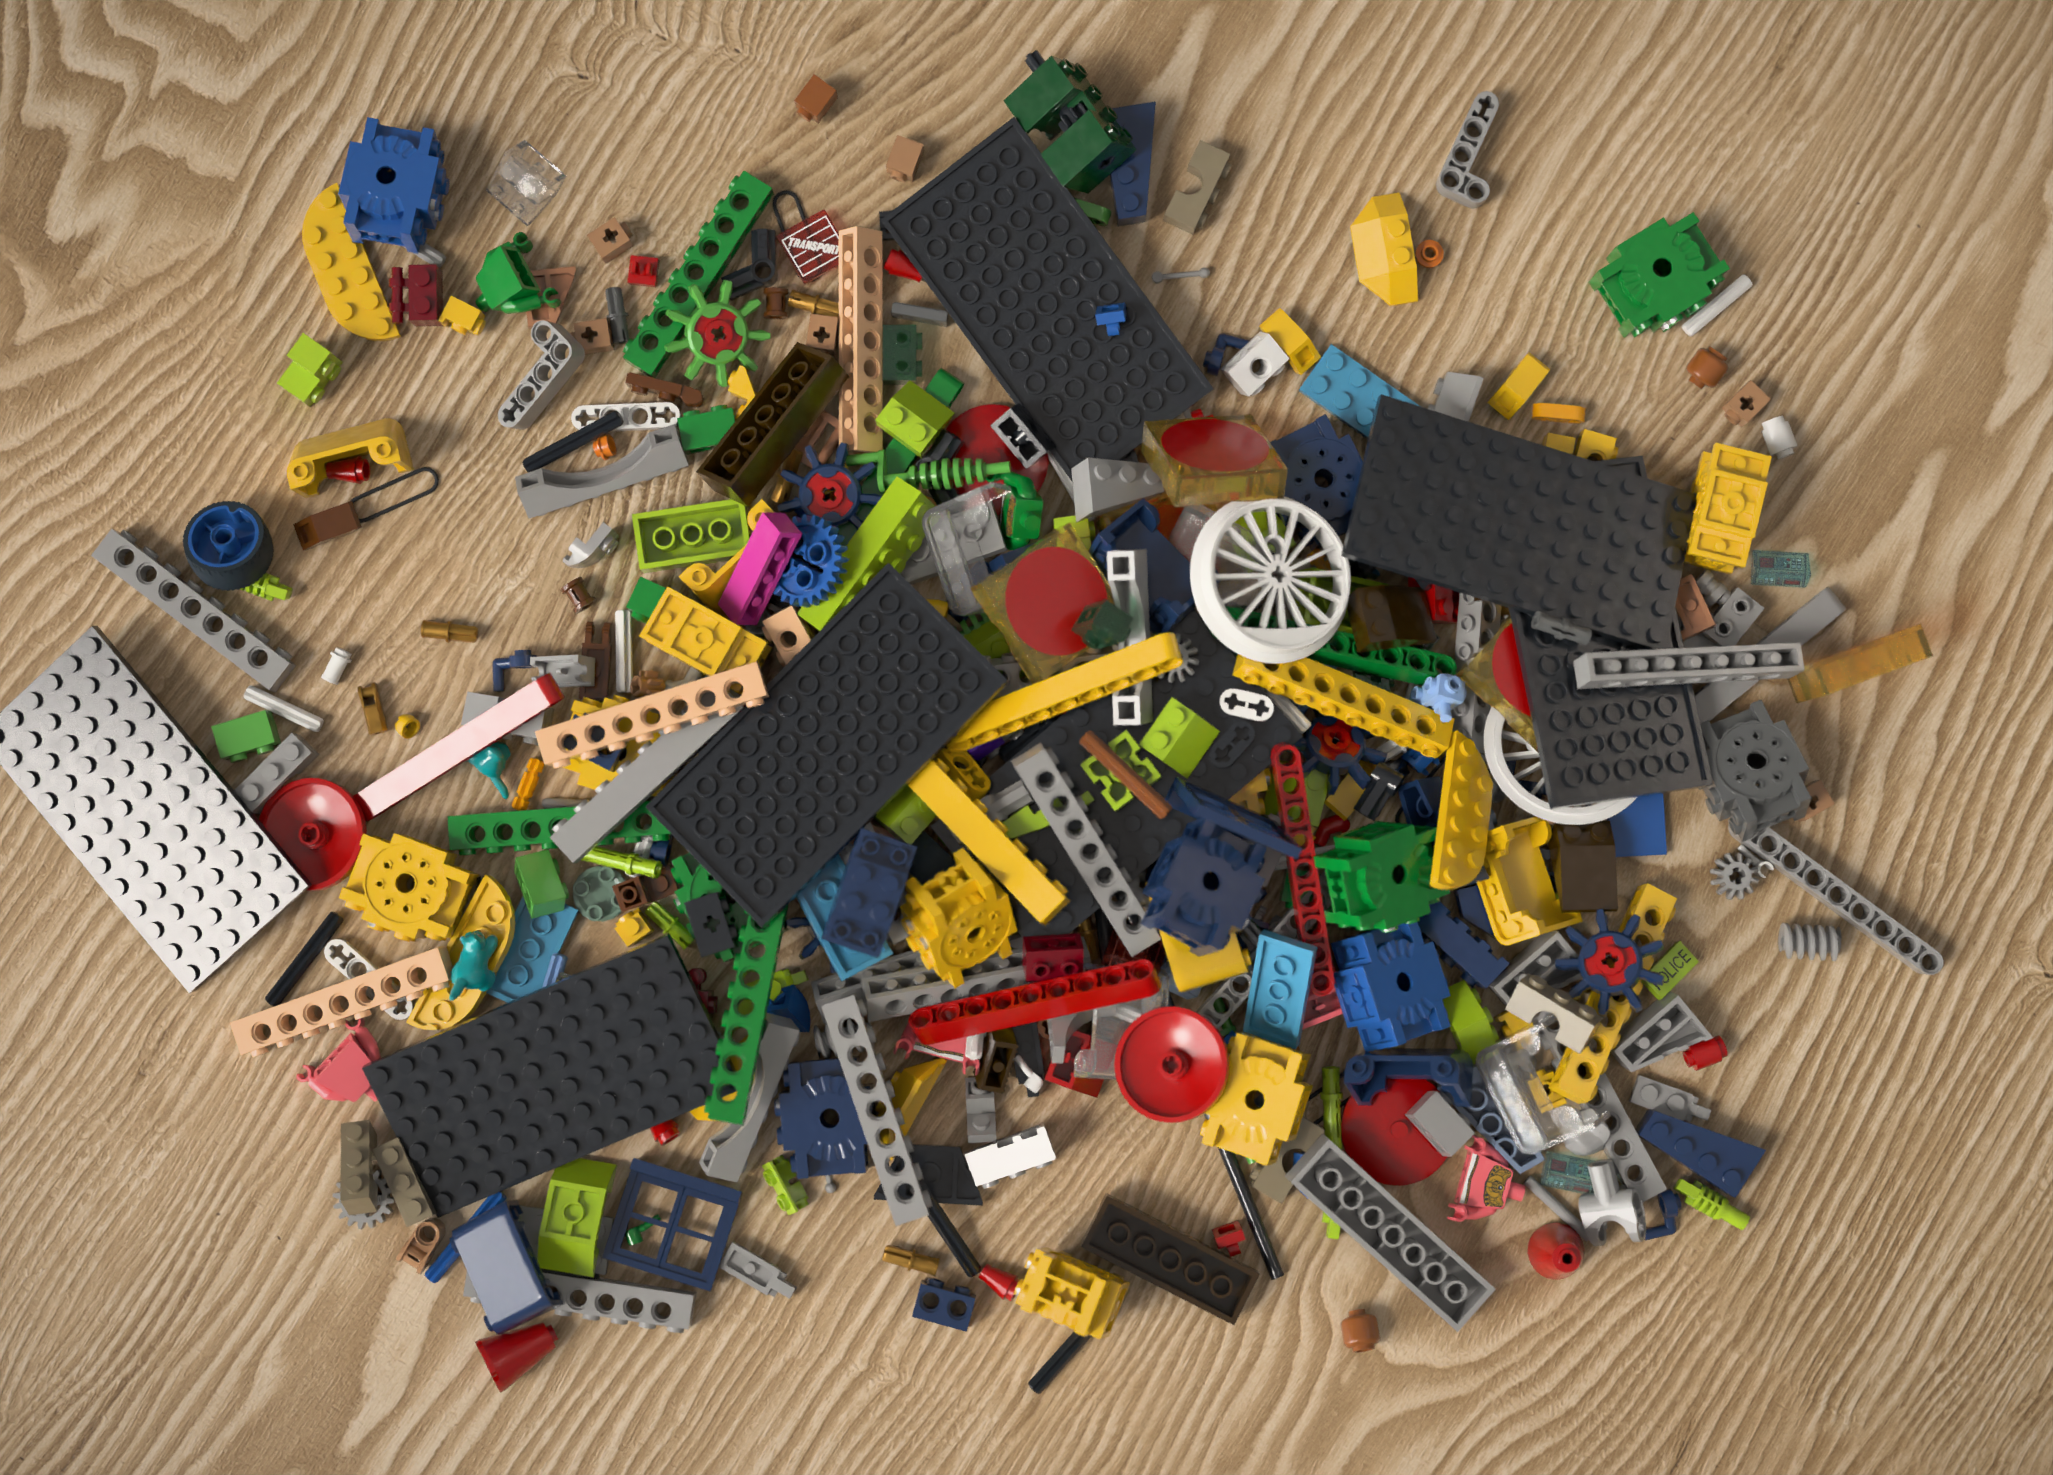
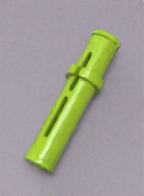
M594 847L580 860L620 869L629 875L641 874L655 879L660 876L662 870L661 861L646 859L633 852L627 854L602 847Z
M1325 1066L1321 1067L1323 1092L1320 1093V1099L1323 1100L1324 1135L1342 1150L1340 1105L1341 1099H1343V1092H1340V1067Z

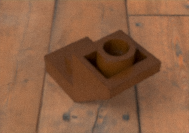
M352 501L310 515L293 524L303 551L312 549L327 540L344 537L362 528Z
M672 866L662 868L661 874L657 879L643 875L612 886L621 912L623 913L674 895V891L680 888L670 869Z

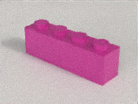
M762 512L719 600L718 605L736 625L758 624L802 535L801 531L785 513Z

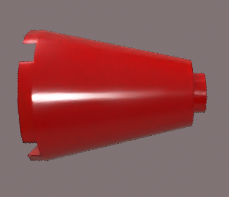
M1551 1222L1533 1232L1528 1242L1527 1255L1537 1273L1548 1279L1560 1280L1573 1275L1579 1269L1584 1259V1244L1580 1235L1570 1226Z
M544 1322L511 1330L504 1334L482 1338L475 1341V1344L501 1393L555 1349L554 1342L559 1339L551 1324L546 1327Z

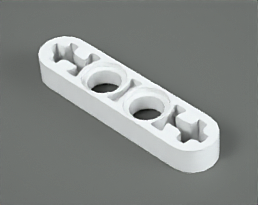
M658 402L583 405L574 409L571 420L575 428L579 430L585 427L580 421H577L578 418L582 417L583 412H586L589 417H597L596 411H600V419L609 411L614 410L618 411L622 416L623 424L612 431L658 430L673 424L678 426L677 418L682 416L678 407L673 403ZM639 409L647 411L648 419L644 424H636L633 421L635 411ZM652 409H656L655 413L657 415L665 414L666 409H670L673 414H676L669 423H666L664 418H656L657 424H652L654 419ZM596 420L587 421V425L593 423Z
M344 939L331 940L325 946V958L348 979L355 978L352 973V967L357 962L365 964L367 968L366 973L379 969ZM343 945L342 953L347 957H351L354 954L355 958L351 959L344 968L342 964L347 961L340 956L333 957L335 953L332 949L333 946L340 947ZM392 981L393 989L398 992L400 987ZM368 987L366 995L373 1000L375 993L371 987ZM406 997L397 1000L398 1002H407L405 1006L408 1010L407 1013H397V1006L384 1010L394 1019H408L415 1006L414 1000L407 1001Z

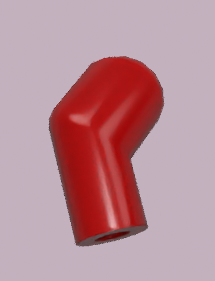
M1337 814L1323 819L1316 831L1314 844L1319 847L1326 846L1330 834L1337 832L1345 833L1349 830L1350 821L1348 819L1344 821Z

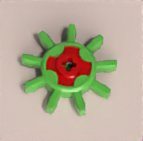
M723 280L717 302H706L702 290L696 284L689 285L690 295L695 301L697 308L689 316L684 315L678 310L667 309L666 316L672 321L685 325V337L664 345L665 351L678 352L685 348L690 349L695 357L687 367L684 375L690 380H693L698 375L703 364L707 362L715 364L718 385L726 387L728 386L726 363L736 358L745 368L755 372L758 366L752 358L744 353L747 341L750 339L768 340L771 334L761 329L748 330L745 318L750 313L756 311L761 305L759 299L753 298L747 301L741 308L736 309L729 305L732 293L731 281ZM713 328L719 329L718 331L722 333L720 338H714V335L711 333Z

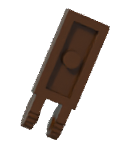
M627 373L625 383L631 388V392L647 396L648 392L659 394V399L668 402H674L675 398L681 399L687 407L698 408L703 405L704 398L702 392L697 390V388L694 389L636 373Z
M587 621L582 655L595 658L594 686L579 687V699L581 700L583 697L597 701H604L605 697L608 698L612 645H610L611 623H604L602 628V644L593 643L595 634L594 622Z

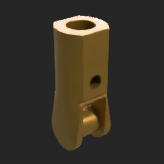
M376 682L365 688L358 686V695L369 735L387 732L388 728ZM374 697L376 704L368 706L366 699Z

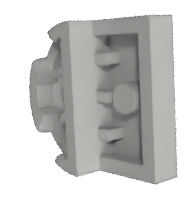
M603 522L586 544L579 538H575L569 547L572 555L571 557L566 555L563 558V563L571 568H585L594 565L605 553L610 555L619 543L617 541L619 535Z

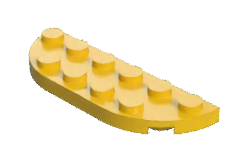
M335 183L323 190L311 203L305 215L302 229L304 250L325 302L336 321L350 333L372 341H389L400 338L401 334L397 324H392V313H389L388 302L365 246L361 243L352 242L343 223L346 210L338 194L340 185Z
M1458 730L1452 732L1446 754L1430 886L1442 890H1452L1473 881L1481 871L1485 860L1492 805L1493 781L1489 776L1486 764L1474 742Z
M484 875L446 947L454 967L459 961L463 950L460 937L474 931L481 932L485 939L490 935H495L498 938V946L489 958L488 969L495 972L496 975L513 941L515 914L512 902L503 886L491 875ZM452 980L448 981L450 987L436 992H433L432 988L423 990L424 996L418 999L406 1023L425 1030L451 1028L464 1022L475 1012L487 991L464 989L458 998L451 1001L449 995L454 986Z

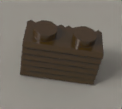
M1011 1027L987 1032V1035L984 1037L982 1057L979 1059V1074L975 1075L976 1068L973 1071L978 1089L998 1093L1005 1092L1006 1083L1008 1082V1077H1010V1068L1013 1067L1012 1063H1014V1058L1016 1057L1015 1053H1017V1048H1019Z

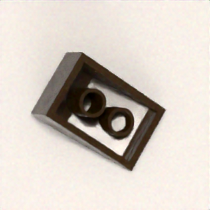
M1379 585L1357 588L1349 595L1347 610L1358 653L1429 644L1437 641L1426 594L1421 587Z
M1599 821L1582 825L1554 823L1548 846L1561 913L1597 912L1599 909H1603L1604 912H1617L1616 851L1611 822Z

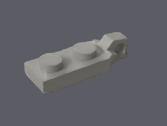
M1637 1075L1629 1098L1631 1103L1682 1121L1691 1122L1693 1116L1708 1121L1711 1113L1710 1109L1697 1105L1699 1098L1693 1096V1094Z
M734 1241L719 1265V1268L765 1295L769 1294L775 1297L777 1292L790 1299L797 1288L785 1280L788 1274L783 1272L781 1268Z

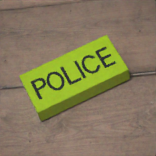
M1678 941L1649 970L1664 976L1663 986L1654 985L1645 980H1641V982L1657 1000H1661L1699 961L1681 941Z

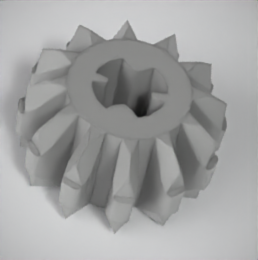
M1176 634V639L1181 656H1183V663L1179 667L1168 671L1169 683L1174 682L1175 674H1178L1179 680L1184 682L1185 677L1182 673L1184 670L1191 676L1195 673L1188 664H1199L1198 659L1189 658V656L1198 653L1197 648L1186 650L1190 646L1191 640L1188 638L1180 645V634ZM1167 672L1158 675V677L1162 679Z
M1725 853L1724 861L1716 859L1715 864L1719 869H1710L1711 874L1717 875V879L1710 881L1711 885L1720 884L1716 893L1721 895L1726 891V899L1732 900L1734 895L1738 899H1744V891L1752 894L1754 890L1749 883L1758 884L1759 879L1751 877L1752 873L1758 872L1757 867L1749 868L1752 859L1746 858L1743 860L1742 853H1736L1734 858L1730 853ZM1733 872H1738L1739 877L1730 881L1729 875H1732Z

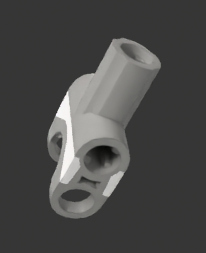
M1603 1159L1588 1164L1587 1167L1594 1193L1580 1195L1579 1211L1591 1244L1593 1246L1605 1245L1608 1221H1615L1621 1224L1633 1242H1642L1646 1235V1220L1638 1189L1620 1190L1613 1160Z

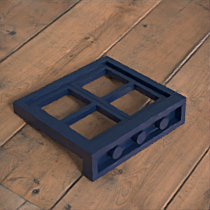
M1175 777L1165 798L1173 809L1196 819L1204 818L1253 844L1258 843L1265 848L1268 846L1298 859L1302 848L1275 820Z
M633 1158L630 1166L631 1171L602 1258L711 1292L743 1195L742 1191ZM642 1182L678 1192L668 1223L633 1212ZM688 1196L723 1206L714 1237L678 1226ZM630 1218L666 1228L656 1259L621 1248ZM676 1232L711 1242L702 1273L666 1262Z

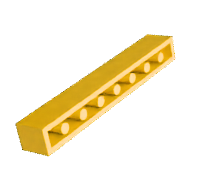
M939 757L936 760L932 759L911 780L908 786L1040 923L1047 925L1070 902L1065 896L1068 890L1057 879L1052 882L1045 875L1048 870L1038 859L1032 862L1025 853L1028 849L1017 838L1012 841L1005 834L1009 829L998 818L993 821L986 814L989 809L979 798L973 801L969 797L967 792L970 789L958 777L953 780L947 774L950 768Z

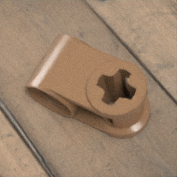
M429 1218L420 1223L402 1247L396 1260L406 1262L417 1269L416 1273L421 1275L433 1258L435 1250L446 1233L444 1223L437 1218ZM429 1225L435 1229V1239H430L425 1235V1226Z

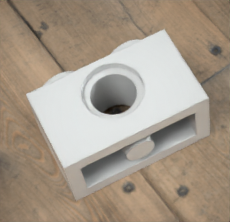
M1259 332L1220 370L1240 394L1249 397L1250 395L1258 394L1264 388V382L1267 379L1278 375L1285 368L1284 363L1290 358L1270 334ZM1259 359L1261 367L1258 372L1253 373L1252 364L1255 360Z

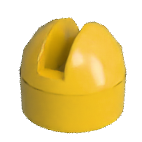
M403 714L398 717L399 720L395 722L396 731L405 739L414 737L420 729L419 720L410 714Z

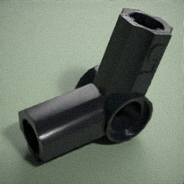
M751 230L752 264L721 277L722 282L723 280L732 282L731 301L762 287H771L776 283L778 272L776 269L775 230ZM760 268H771V274L767 278H759L757 273Z
M942 429L925 457L916 463L918 471H920V464L926 462L929 466L931 461L938 460L940 468L943 458H949L952 463L953 458H955L965 442L950 431ZM942 480V488L934 489L931 481V487L928 491L941 512L945 513L955 508L963 500L954 483L952 489L946 490Z
M1401 758L1389 760L1386 763L1380 761L1370 776L1371 781L1354 806V810L1375 822L1389 798L1396 794L1410 774L1407 762Z

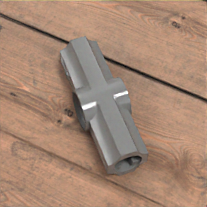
M1022 780L1015 782L996 795L990 794L980 799L989 809L986 814L993 821L998 818L1002 823L1011 815L1034 802L1032 795ZM950 829L958 844L963 845L964 843Z

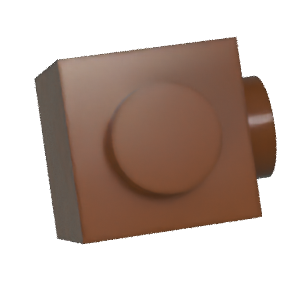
M814 74L794 100L795 106L798 109L796 111L797 114L808 122L814 120L819 124L837 100V90Z

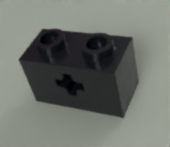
M1020 403L1011 407L990 425L1026 469L1037 463L1055 447Z
M715 892L684 902L701 958L737 947L735 941L739 940V934L735 923H729L726 913L731 912L726 896L721 897L720 892ZM709 916L720 920V924L716 926V932H714L713 928H707L706 923L710 922Z

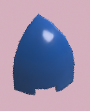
M795 985L782 988V994L777 996L774 1001L769 1000L767 1013L790 1018L800 1030L799 1032H809L811 1018L807 1000Z

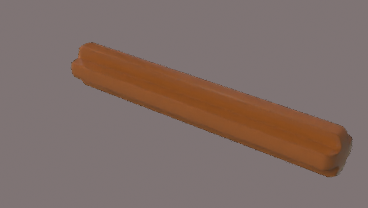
M1088 731L1079 741L1080 744L1160 819H1163L1171 811L1172 806L1092 731Z

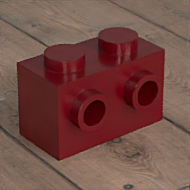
M1080 933L1023 937L1022 966L1026 981L1040 982L1083 972L1084 948Z

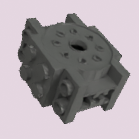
M1762 700L1751 703L1750 708L1712 724H1710L1709 720L1700 723L1713 785L1698 789L1704 790L1707 796L1705 799L1706 805L1711 814H1716L1719 821L1730 817L1728 823L1734 835L1738 834L1743 842L1753 838L1755 832L1791 818L1796 821L1805 817L1811 800V796L1804 785L1809 767L1785 720L1773 724Z

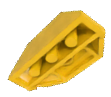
M1400 193L1374 196L1350 226L1359 282L1384 300L1389 306L1418 302L1417 266L1408 214Z
M940 1057L905 1067L902 1073L895 1072L891 1079L895 1097H892L891 1100L894 1109L900 1108L905 1124L900 1126L904 1136L908 1133L948 1059ZM879 1101L875 1108V1111L879 1113L878 1116H883L886 1113V1105L882 1101ZM884 1128L880 1131L882 1142L890 1144L895 1141L896 1135L892 1129Z

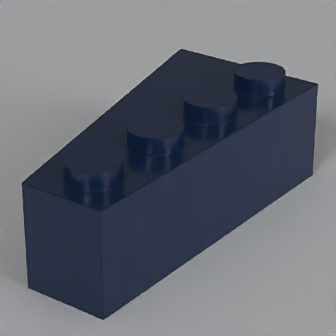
M1440 901L1429 904L1431 913L1421 916L1420 921L1417 922L1421 929L1424 943L1433 941L1435 948L1442 953L1439 958L1451 969L1455 965L1462 972L1460 978L1465 980L1470 987L1473 988L1476 985L1479 988L1487 989L1510 963L1503 957L1497 959L1492 954L1491 946L1483 939L1481 940L1479 937L1471 935L1472 931L1457 917L1453 918L1450 915V910Z
M1650 1109L1646 1111L1635 1128L1640 1138L1736 1198L1766 1151L1765 1149Z

